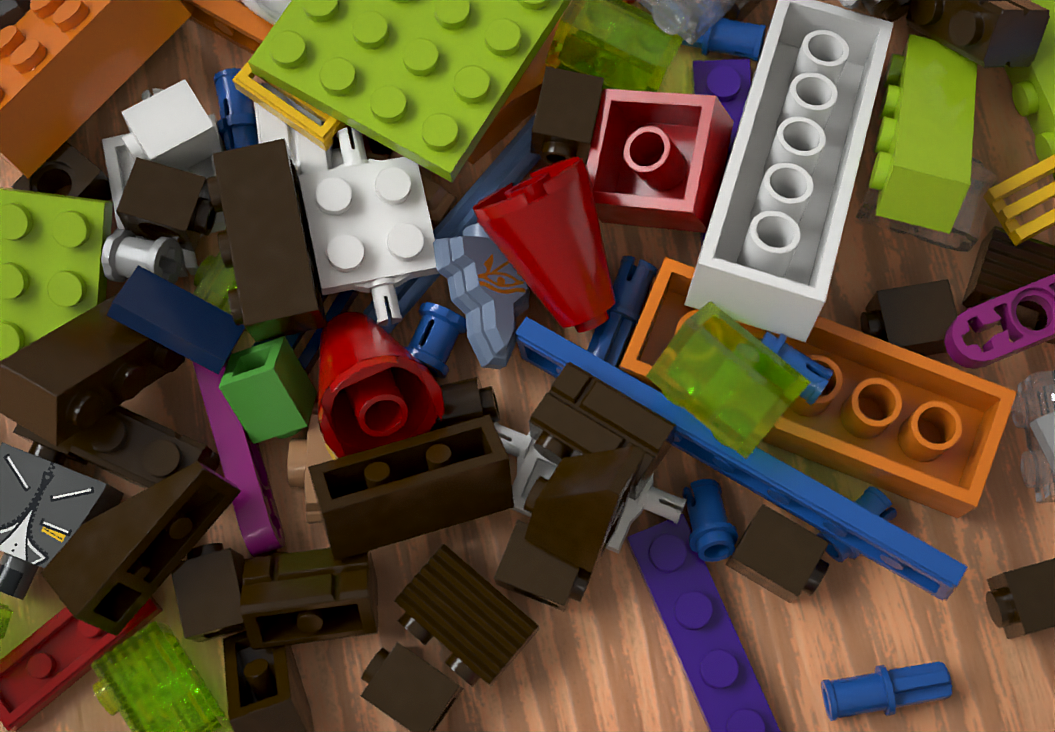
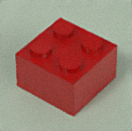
M602 89L586 166L590 176L598 219L602 223L706 233L723 179L734 121L717 96Z

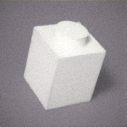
M185 79L121 112L130 131L129 134L121 139L134 162L136 157L184 171L212 156L213 153L221 151L215 126Z

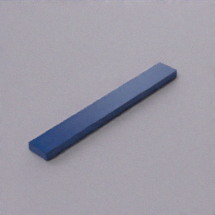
M527 316L516 330L515 336L520 356L525 361L555 378L559 376L565 365L569 362L580 367L676 425L674 441L672 443L674 447L941 601L949 598L968 567Z

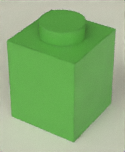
M285 336L231 354L219 385V389L253 444L274 437L279 439L288 438L297 434L304 427H307L317 395L316 389Z

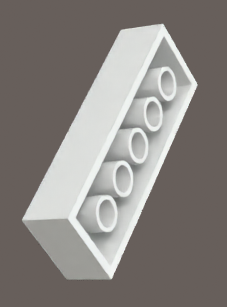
M817 0L777 1L684 305L773 333H783L787 337L806 342L826 300L893 22Z

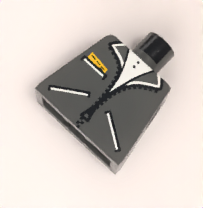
M1 443L0 551L4 553L0 560V592L24 600L39 566L45 568L82 524L120 504L124 493L107 483Z

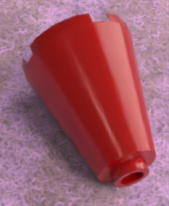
M577 156L530 173V179L516 186L510 183L475 204L473 210L479 225L562 328L574 326L578 333H582L606 322L609 319L607 310L616 301L588 168L585 166L582 158L580 159Z
M345 312L335 316L327 323L328 327L323 328L320 337L318 423L325 443L338 458L430 432L438 415L442 420L445 410L442 389L435 376L389 333L377 325L371 317L360 312Z

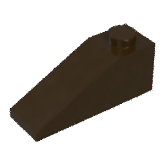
M197 461L82 524L41 571V574L74 618L117 636L240 494L241 490L231 481Z

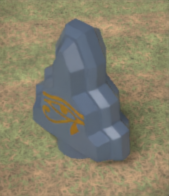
M479 223L466 227L462 231L463 236L436 239L433 242L436 269L438 273L448 280L451 301L466 316L467 338L481 367L500 370L507 366L517 342L515 336L517 317L529 308L530 287Z

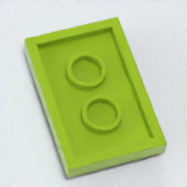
M0 187V361L106 300L107 278L104 275L101 255L107 237L111 235L112 201Z

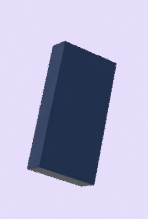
M139 265L112 301L107 313L108 317L218 375L245 329L244 325L236 326L231 314Z

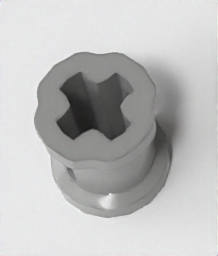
M116 229L107 237L104 243L101 263L104 275L110 281H126L139 265L175 284L181 272L182 250L179 242L173 238L160 237L156 241L136 238V235L130 230Z

